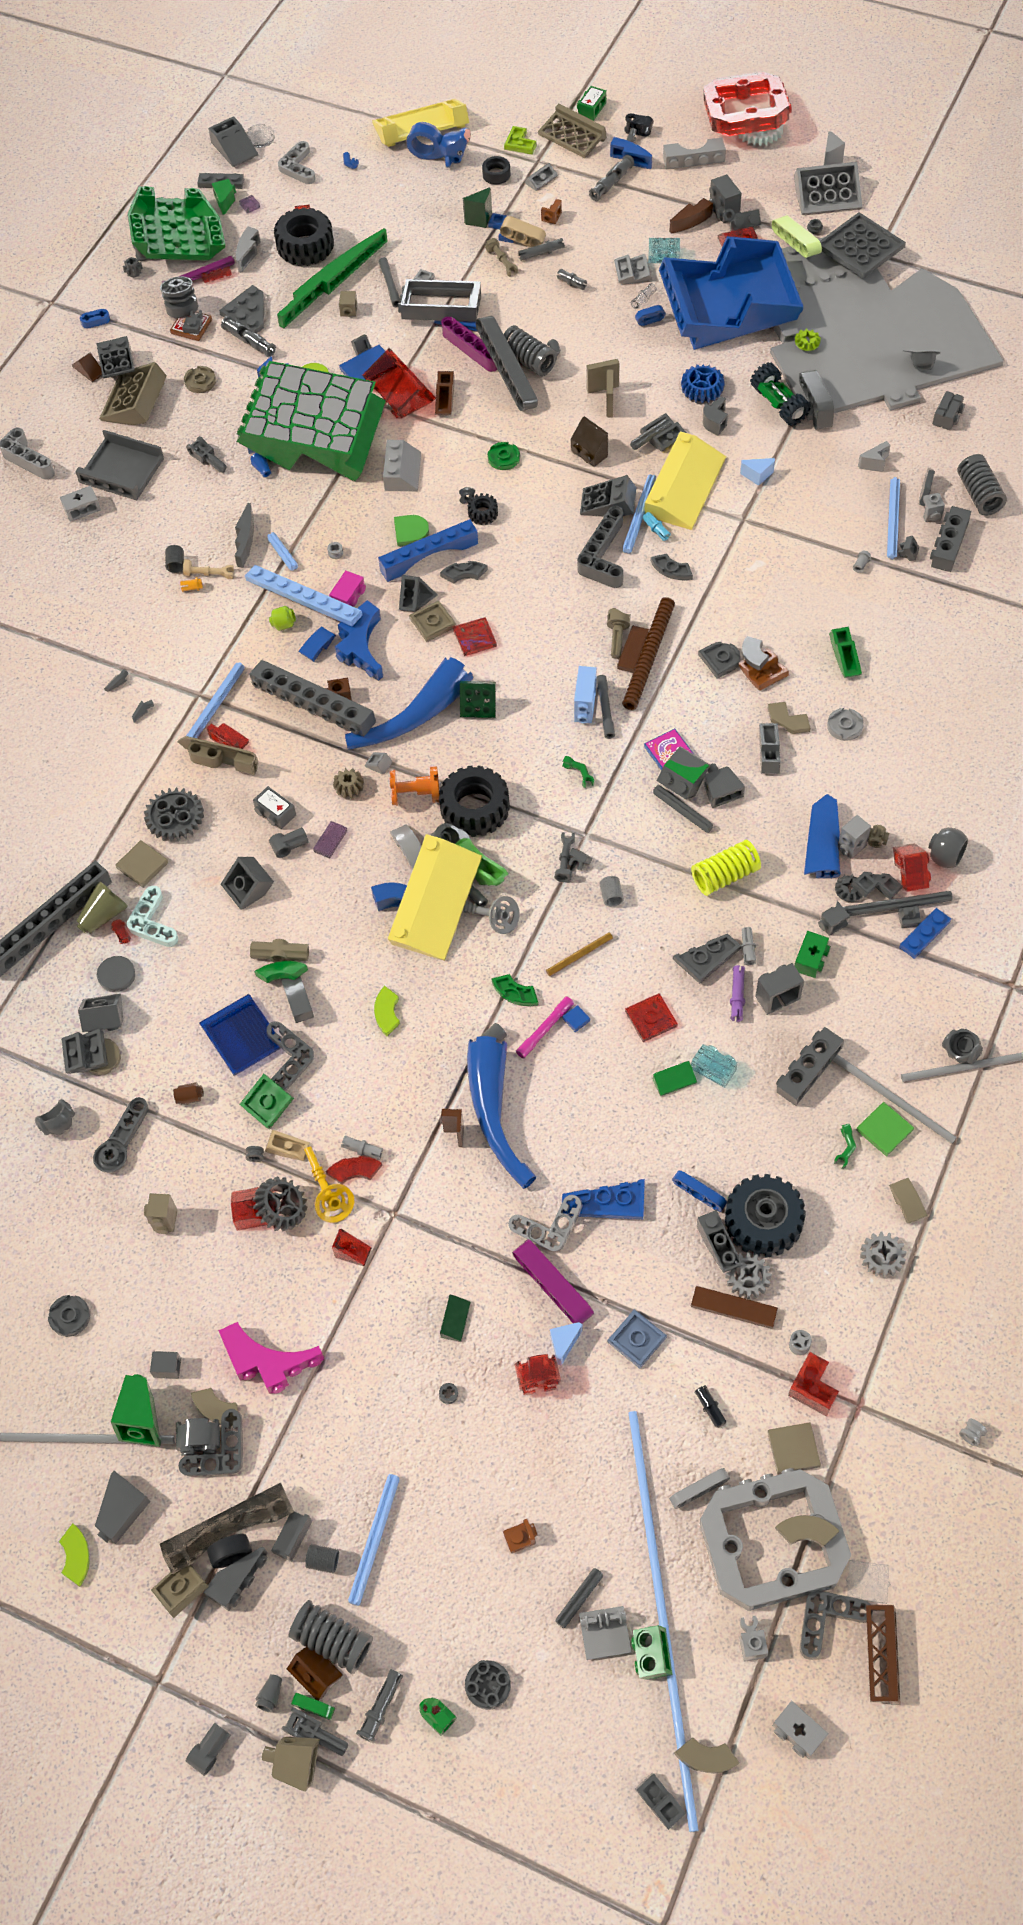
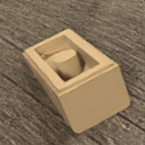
M272 1130L264 1152L304 1161L306 1157L304 1149L309 1147L310 1142Z

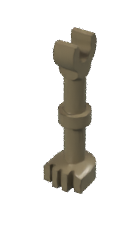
M496 238L487 240V244H485L487 252L491 253L494 251L496 253L497 259L506 267L507 276H511V271H515L517 274V265L509 262L505 252L500 250L498 240Z

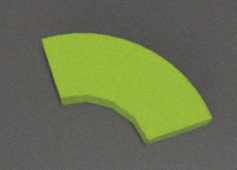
M384 985L376 997L374 1014L379 1029L387 1037L400 1024L399 1019L394 1013L399 996Z
M72 1523L59 1540L66 1554L65 1566L61 1573L80 1587L89 1569V1548L83 1533Z

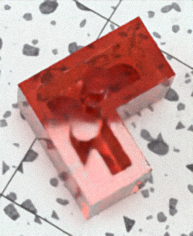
M915 843L893 847L894 864L900 869L903 889L909 892L929 888L931 874L927 867L930 861L928 853Z
M809 1352L790 1388L788 1396L827 1417L839 1391L821 1381L829 1362Z

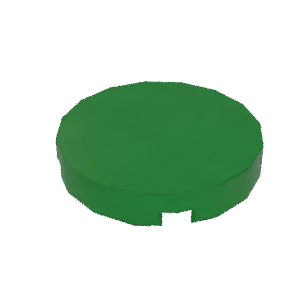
M498 442L492 445L487 453L488 463L497 470H510L519 463L520 451L514 444Z

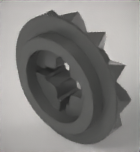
M844 874L842 878H838L835 884V892L839 898L847 902H854L863 897L855 888H852L851 893L848 890L849 884L853 883L857 877H854L853 874L850 876Z

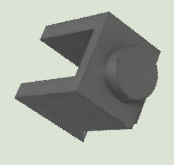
M837 901L836 907H831L822 912L818 925L822 931H826L830 936L848 925L846 919L850 918V915Z

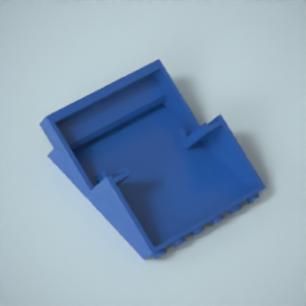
M727 236L716 262L664 257L659 268L681 337L690 338L693 350L797 320L803 311V303L778 241Z

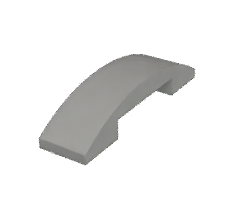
M406 824L390 831V834L413 870L421 844Z

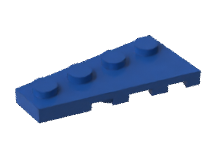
M645 1179L632 1183H619V1185L610 1187L602 1186L594 1190L585 1189L562 1194V1202L568 1195L579 1197L583 1206L578 1217L643 1220ZM576 1199L568 1201L570 1208L568 1212L564 1210L563 1214L574 1216L570 1212L572 1208H577L578 1206L575 1203Z

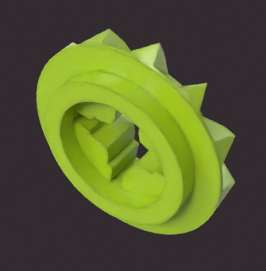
M807 328L804 331L800 330L795 336V344L801 350L812 351L820 345L821 337L813 329L811 331Z

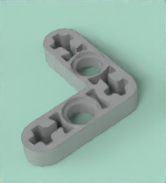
M300 141L278 161V168L281 173L305 184H312L316 179L315 172L299 164L310 153L308 142Z
M575 1195L565 1197L550 1229L518 1214L509 1219V1228L514 1233L551 1251H560L564 1247L582 1209V1201ZM576 1199L575 1203L578 1206L577 1208H572L570 1212L574 1214L573 1218L563 1214L564 1210L568 1212L570 1208L568 1201ZM563 1217L569 1220V1226L566 1229H561L558 1226L559 1220ZM521 1218V1223L528 1226L529 1222L531 1223L526 1235L524 1234L525 1229L518 1227L517 1230L515 1229L516 1225L513 1224L515 1220L519 1221ZM535 1227H539L542 1230V1235L538 1239H534L531 1236V1231ZM547 1231L550 1232L547 1235L548 1237L555 1239L556 1236L558 1237L557 1241L560 1242L559 1246L555 1245L554 1247H551L552 1243L547 1240H545V1244L542 1243V1241L546 1237Z

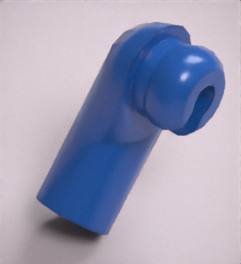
M348 152L343 153L344 165L352 169L357 168L359 160L351 159Z

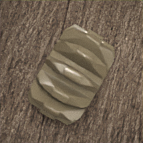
M345 767L344 772L338 771V775L334 776L333 787L338 795H342L343 798L349 796L352 799L353 795L359 796V791H363L364 779L359 771L355 772L353 768L348 771Z

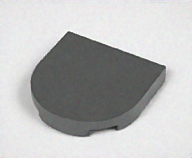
M716 642L698 651L699 657L717 679L735 670L740 662V652L731 643Z

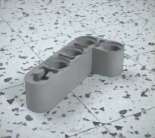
M13 428L0 440V449L4 459L45 480L51 479L55 475L51 460L27 447L28 442L22 428Z

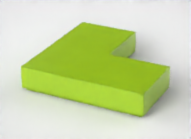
M512 126L504 144V150L532 155L537 141L525 139L527 128Z

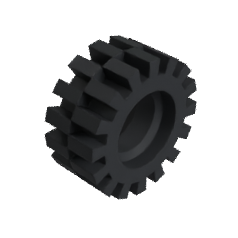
M480 493V496L476 494L475 498H470L467 506L468 517L472 522L474 521L475 524L479 522V525H483V523L488 525V522L492 523L493 519H497L498 504L494 496L491 495L489 497L487 493L483 496V493ZM481 507L488 508L486 511H479L477 509Z

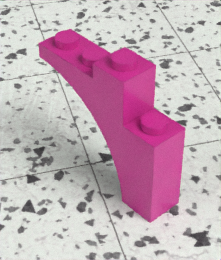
M238 1322L218 1330L239 1380H250L260 1372L269 1394H277L285 1390V1387L289 1385L286 1377L297 1376L303 1369L316 1367L324 1360L319 1346L298 1352H282L266 1348L252 1340L243 1331Z

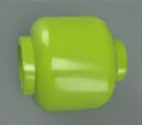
M282 606L272 610L269 622L272 627L282 631L293 627L294 622H296V616L292 608Z

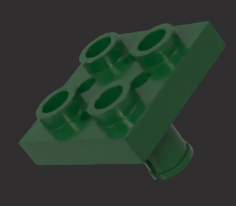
M460 681V717L496 718V682Z

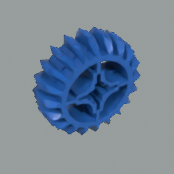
M696 364V367L691 366L690 369H686L681 380L682 393L685 394V397H689L690 401L694 399L695 403L701 401V403L704 401L709 403L710 400L715 401L723 393L725 386L723 374L716 367L711 368L710 364L708 366H704V364L702 366Z

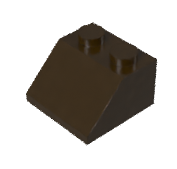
M582 417L571 437V451L581 457L586 463L593 467L597 466L608 457V432L587 417Z

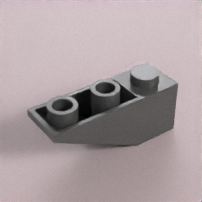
M717 1210L698 1217L697 1229L722 1272L725 1273L743 1266Z
M260 1547L217 1572L208 1585L209 1587L204 1591L206 1596L228 1611L232 1607L235 1608L241 1600L242 1596L240 1594L244 1588H248L255 1578L253 1575L258 1568L261 1569L268 1558L266 1556L268 1554L266 1549Z

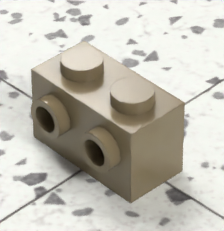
M150 1193L148 1204L144 1206V1216L148 1219V1224L151 1225L153 1231L159 1234H167L168 1232H174L178 1209L170 1194Z

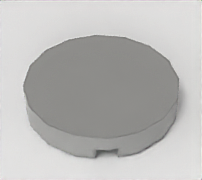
M839 708L829 715L827 722L830 734L836 739L843 741L857 738L862 733L864 726L862 716L850 708L849 710Z

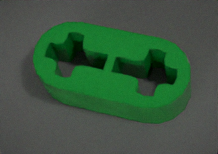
M295 1693L291 1705L328 1720L332 1719L335 1711L334 1707L299 1693Z

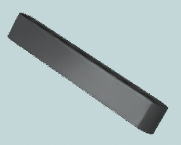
M495 317L478 318L476 320V329L518 409L524 411L536 408L538 405L537 397Z

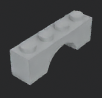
M723 138L708 139L707 143L698 149H686L679 145V143L663 145V160L666 169L725 162L726 148Z

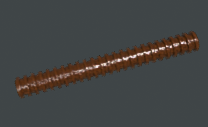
M661 598L651 628L622 701L623 707L628 710H636L664 632L675 607V602L671 598Z

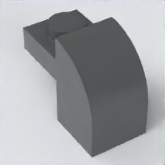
M722 396L711 405L706 403L703 408V426L706 430L717 436L727 427L728 414L724 412L726 398Z

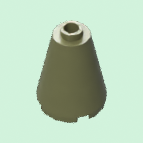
M99 882L76 920L79 923L77 927L82 932L86 933L88 931L91 934L123 912L128 905L106 885Z

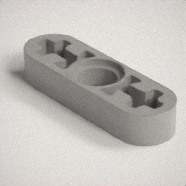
M721 1468L678 1491L669 1499L673 1507L678 1509L723 1485L730 1477L725 1468Z

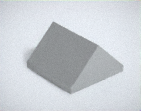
M832 131L828 132L824 165L843 163L845 142Z

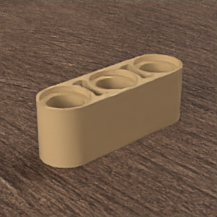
M512 216L505 217L500 228L502 236L528 247L543 244L546 237V232L542 228Z

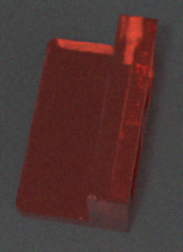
M211 723L207 727L209 738L216 743L243 749L249 743V739L225 723H222L219 727Z

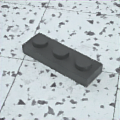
M199 173L198 188H212V183L229 179L231 185L234 184L236 189H242L244 174Z

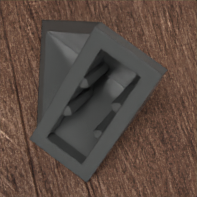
M402 575L399 610L416 612L438 594L420 577Z

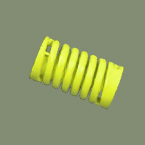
M745 839L735 844L734 847L731 846L709 857V859H704L692 865L691 872L698 889L707 896L718 891L719 888H724L725 885H730L731 882H736L738 879H742L744 876L760 870L761 860L753 844Z

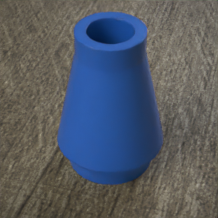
M258 453L253 454L250 458L251 465L263 477H268L271 474V470L266 458Z

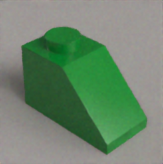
M229 179L212 183L214 196L222 215L226 214L235 202L234 194H236V188L234 184L231 185Z

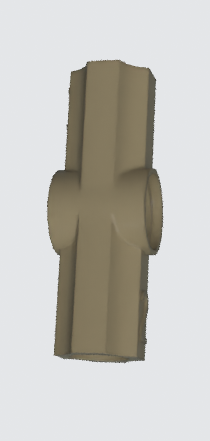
M275 939L273 942L252 941L250 944L251 959H270L274 963L287 960L308 961L309 944L289 943L284 939Z

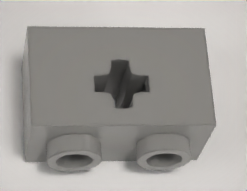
M91 486L60 497L63 509L70 522L101 511L98 499Z
M856 815L841 829L838 844L839 850L843 855H847L851 859L867 846L871 825L860 816Z
M792 1700L772 1725L775 1728L774 1733L783 1741L786 1739L794 1745L792 1749L802 1758L806 1756L809 1759L828 1735L820 1725ZM802 1727V1728H803L802 1734H803L804 1736H802V1735L800 1734V1735H798V1737H797V1736L794 1734V1733H795V1728Z

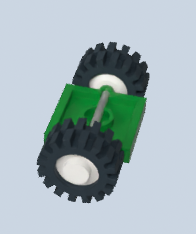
M772 362L763 363L762 367H757L758 370H755V374L751 376V385L759 394H762L763 397L769 400L772 407L781 409L779 415L788 425L795 426L797 422L798 424L801 423V420H804L805 415L808 416V412L811 410L810 403L802 394L797 393L795 395L783 382L778 381L781 380L782 373Z

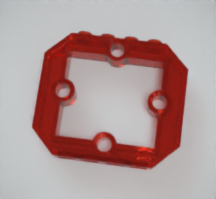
M758 72L717 78L703 88L704 105L711 129L714 132L727 136L777 129L789 120V113H792L791 103H789V97L787 96L786 89H784V82H781L779 76L769 73ZM769 94L770 108L748 107L744 112L725 114V99L736 97L739 100H745L750 95Z

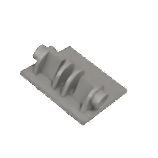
M624 1606L579 1613L586 1660L632 1653Z

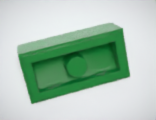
M690 1061L653 1074V1082L660 1096L697 1083Z

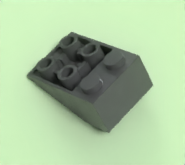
M234 116L208 128L211 143L232 167L258 156V152L247 133Z
M127 336L96 343L103 379L135 371L133 353Z
M628 475L585 487L582 493L580 515L604 517L613 506L621 507L623 509V516L633 514L637 488Z

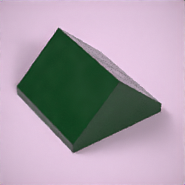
M490 187L463 198L464 223L466 225L487 228L492 216Z

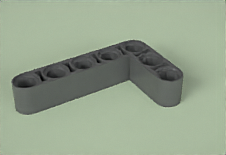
M613 506L607 511L577 558V571L579 575L612 588H619L623 585V568L601 558L623 525V509L621 507Z

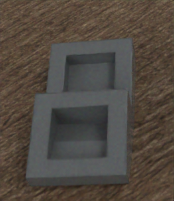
M651 1773L635 1788L637 1793L668 1830L686 1814L654 1773Z

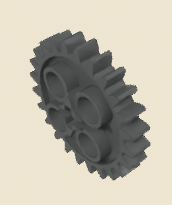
M176 787L172 792L168 788V793L161 790V796L155 794V800L149 799L151 805H146L147 810L144 811V820L147 829H150L151 834H155L156 838L162 836L163 841H165L169 837L172 842L176 837L180 841V836L187 839V833L193 835V829L199 830L197 824H202L201 818H204V809L201 800H198L196 794L192 795V791L186 793L185 788H183L179 792Z

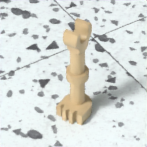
M184 559L183 576L189 577L191 573L204 574L205 576L214 574L224 576L227 579H233V565H226L222 568H211L206 565L205 567L192 566V561Z

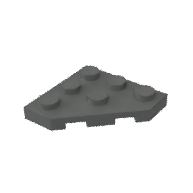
M251 285L220 309V315L222 317L230 316L233 321L240 322L257 334L264 328V292Z

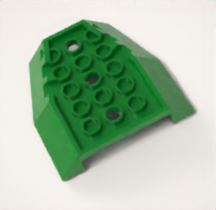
M138 187L127 216L132 245L147 259L209 261L225 248L220 217L200 189L184 188V199L155 198L154 187Z

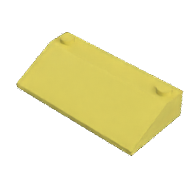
M451 99L372 120V123L381 142L390 147L396 145V142L407 140L412 126L418 122L430 123L441 131L456 126L457 128L465 127V124L469 123L466 104L457 99Z
M680 431L645 501L644 514L650 512L659 521L692 530L726 460V456L697 436Z
M426 834L388 936L390 943L394 946L445 961L482 855L447 840Z

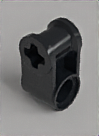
M629 113L625 116V133L630 134L631 127L637 129L636 135L647 137L651 134L654 120L650 116Z

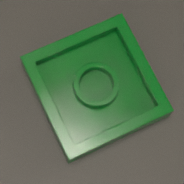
M263 1073L239 1105L263 1126L271 1129L293 1101L294 1097Z

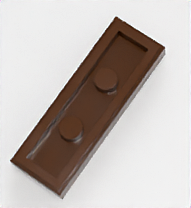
M632 625L617 664V669L631 673L634 672L649 629Z

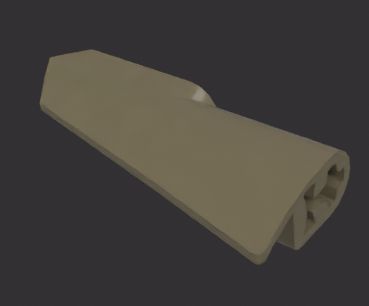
M184 736L177 741L185 749H188L190 759L195 764L218 768L224 763L235 766L236 771L250 775H255L257 772L258 758L254 752L189 736Z

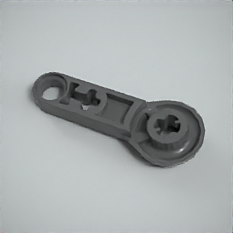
M137 1097L132 1099L109 1139L95 1150L93 1163L100 1171L112 1173L124 1166L127 1159V1147L149 1110L144 1098ZM135 1105H144V1108L141 1111L134 1110ZM132 1120L133 1125L129 1124L127 1127L125 1123H130ZM112 1153L114 1157L112 1159L110 1157V1160H107L106 1156L108 1154L110 1156Z

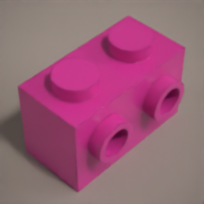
M345 570L330 592L329 597L355 607L358 598L364 594L366 589L364 577Z

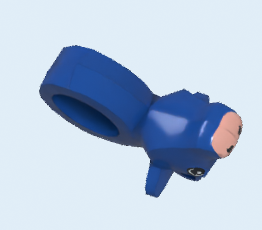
M418 122L412 126L407 136V147L414 156L420 159L430 160L445 157V165L447 168H450L452 162L456 164L461 162L466 145L471 139V132L467 128H462L459 131H451L442 135L436 126L427 122ZM417 136L426 137L433 142V144H423L417 139Z

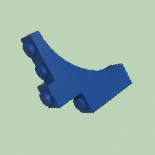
M367 600L357 608L362 611V616L353 626L343 622L338 624V634L342 641L335 646L336 658L348 666L354 663L358 668L361 667L365 670L368 676L374 677L379 681L383 678L382 666L371 655L368 649V642L374 627L381 620L380 609Z

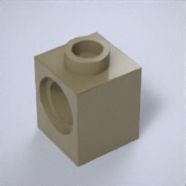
M340 291V316L356 317L358 304L356 291Z

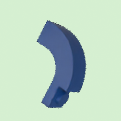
M389 882L372 886V896L378 911L399 907L407 885Z

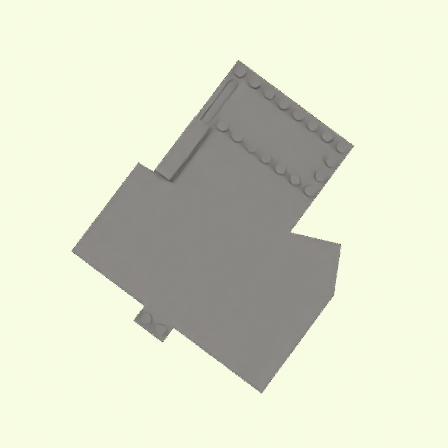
M791 246L782 248L791 276L803 303V311L797 320L773 327L782 344L772 347L770 353L789 388L795 395L797 393L802 394L807 400L799 383V373L817 370L833 400L834 413L884 400L891 411L920 403L921 397L917 392L919 389L1003 366V359L960 291L927 270L921 268L893 290H890L878 268L863 279L824 252L805 258ZM807 328L809 331L813 329L815 333L818 332L819 337H821L819 347L812 351L799 349L795 344V336L800 330L804 331ZM903 350L913 352L938 351L940 354L936 355L935 364L931 370L922 371L914 367L911 353L903 352ZM810 407L811 410L808 412V416H806L808 421L813 420L812 407Z

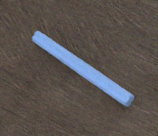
M649 474L646 479L623 545L624 553L630 554L632 552L645 513V501L656 481L655 475Z
M897 477L890 480L887 557L891 558V560L897 557L900 479H897Z
M239 662L234 665L186 736L199 737L244 671L245 666Z
M389 1474L350 1592L348 1602L352 1605L359 1606L397 1490L399 1477L393 1474Z

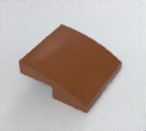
M769 648L762 650L763 653L769 655V661L761 670L751 667L745 660L739 662V667L745 676L759 691L789 676V670L778 662V656Z

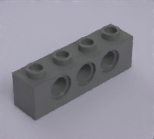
M952 506L950 512H946L943 521L946 523L941 525L939 531L941 537H937L934 547L937 548L936 550L932 549L930 555L932 560L931 567L947 572L952 571L972 511Z
M826 1027L821 1032L818 1030L812 1037V1043L809 1046L806 1045L801 1050L800 1058L797 1061L793 1060L789 1065L788 1073L785 1076L781 1075L777 1080V1093L797 1106L843 1048L844 1039ZM823 1048L825 1049V1052L818 1053L816 1049ZM810 1062L814 1066L811 1068H807L804 1066V1064ZM794 1077H799L802 1081L799 1083H795L792 1081V1079Z

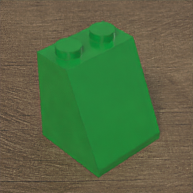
M134 1374L133 1376L125 1375L111 1419L117 1439L121 1442L160 1447L161 1439L154 1397L147 1378L139 1374Z

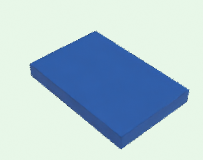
M380 345L339 365L340 370L345 376L369 381L397 367L396 362Z

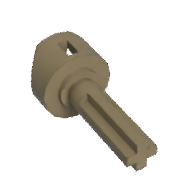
M611 608L608 610L607 626L613 629L611 656L615 659L621 656L623 630L630 627L631 614Z

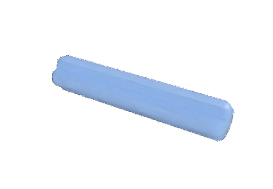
M274 532L268 534V541L291 571L297 569V562Z

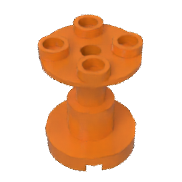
M437 766L430 767V776L416 777V781L397 782L395 769L390 771L392 806H398V793L417 792V795L432 794V802L439 803Z

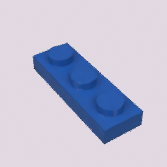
M935 908L900 944L899 948L915 959L951 922V918L938 908Z

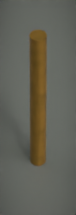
M608 932L546 969V973L548 976L555 974L613 939L612 934Z

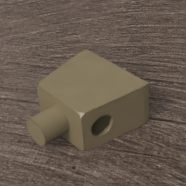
M283 1737L277 1743L276 1748L265 1746L262 1753V1761L273 1763L271 1775L274 1779L306 1792L313 1784L320 1739Z

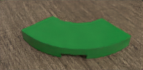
M280 961L265 965L254 972L256 977L269 983L281 978L295 980L307 972L308 967L301 962Z
M510 974L491 978L497 993L508 1002L519 1006L538 1005L534 986L520 985L512 979Z

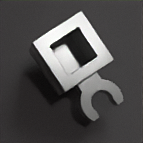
M756 1616L752 1617V1626L745 1624L744 1617L740 1620V1626L746 1632L741 1633L739 1637L744 1662L763 1659L768 1655L764 1630L756 1631L758 1625Z

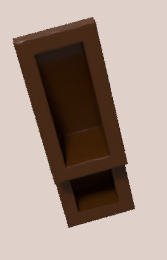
M705 198L701 199L694 206L689 203L670 219L669 232L671 234L681 232L706 221L712 216L713 203Z
M438 371L435 415L452 414L454 371Z

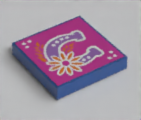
M675 728L644 743V748L660 770H662L664 764L680 746L694 754Z

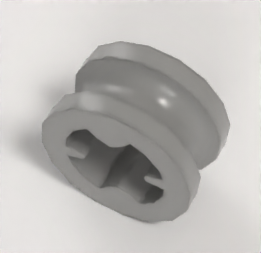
M332 542L328 545L327 550L330 558L339 559L342 557L343 548L339 542Z

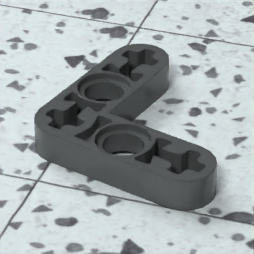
M274 1021L267 1026V1036L291 1057L272 1077V1080L280 1082L283 1079L282 1073H284L286 1079L283 1081L284 1087L282 1088L286 1091L312 1063L314 1051L282 1023ZM272 1028H279V1033L284 1036L281 1041H279L281 1039L280 1035L277 1033L272 1034ZM293 1039L296 1041V1045L293 1048H288L285 1045V1041ZM309 1052V1059L305 1057L301 1061V1064L303 1065L301 1066L298 1062L302 1058L301 1053ZM295 1065L298 1071L295 1074H289L287 1067Z
M228 1409L222 1414V1453L184 1456L178 1465L179 1471L186 1476L234 1474L241 1470L243 1465L242 1415L235 1409ZM231 1413L237 1417V1420L233 1422V1428H238V1432H226V1428L231 1429L230 1422L226 1421V1418H229ZM230 1435H235L238 1438L237 1445L232 1448L228 1447L226 1439ZM238 1450V1454L233 1453V1458L235 1461H238V1465H234V1469L231 1470V1467L227 1466V1462L231 1461V1454H226V1451ZM210 1458L216 1461V1468L212 1471H208L205 1468V1462ZM198 1459H201V1472H198V1467H192L190 1472L184 1468V1464H187L188 1460L193 1464H199Z
M819 1590L811 1592L806 1599L800 1641L801 1655L808 1660H813L820 1654L826 1616L864 1623L867 1622L866 1614L860 1617L858 1611H852L851 1615H848L850 1603H853L852 1608L859 1609L861 1605L864 1606L865 1611L866 1605L871 1604L866 1600ZM815 1596H818L819 1601L823 1602L817 1610V1613H822V1616L816 1613H808V1611L813 1612L814 1603L811 1600H814ZM837 1600L842 1601L846 1606L845 1611L842 1613L836 1612L833 1608V1603ZM808 1620H818L820 1629L811 1631L807 1626ZM805 1633L810 1636H819V1640L817 1638L813 1640V1647L817 1648V1651L814 1650L812 1654H809L808 1649L804 1648V1646H808L810 1637H805Z

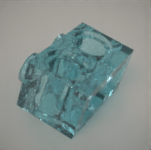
M649 238L648 263H662L664 257L679 259L680 238Z

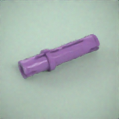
M740 965L733 967L732 998L730 999V1005L732 1006L730 1019L735 1021L736 1017V1022L743 1020V1006L745 1005V967L741 966V970H739Z

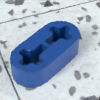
M655 305L638 311L635 319L640 326H645L661 321L666 313L661 305Z
M106 309L86 312L80 316L82 327L87 329L107 324L110 321V315Z

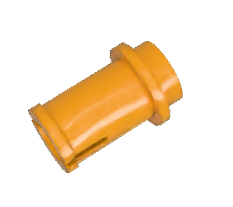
M195 577L192 580L180 581V585L184 586L181 587L182 592L196 589L200 591V589H203L201 578Z

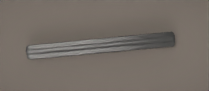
M943 891L844 906L843 908L850 916L948 902L952 901L953 896L951 891Z

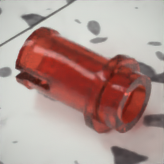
M121 919L113 921L111 929L115 931L120 944L128 943L131 937L125 928V922Z

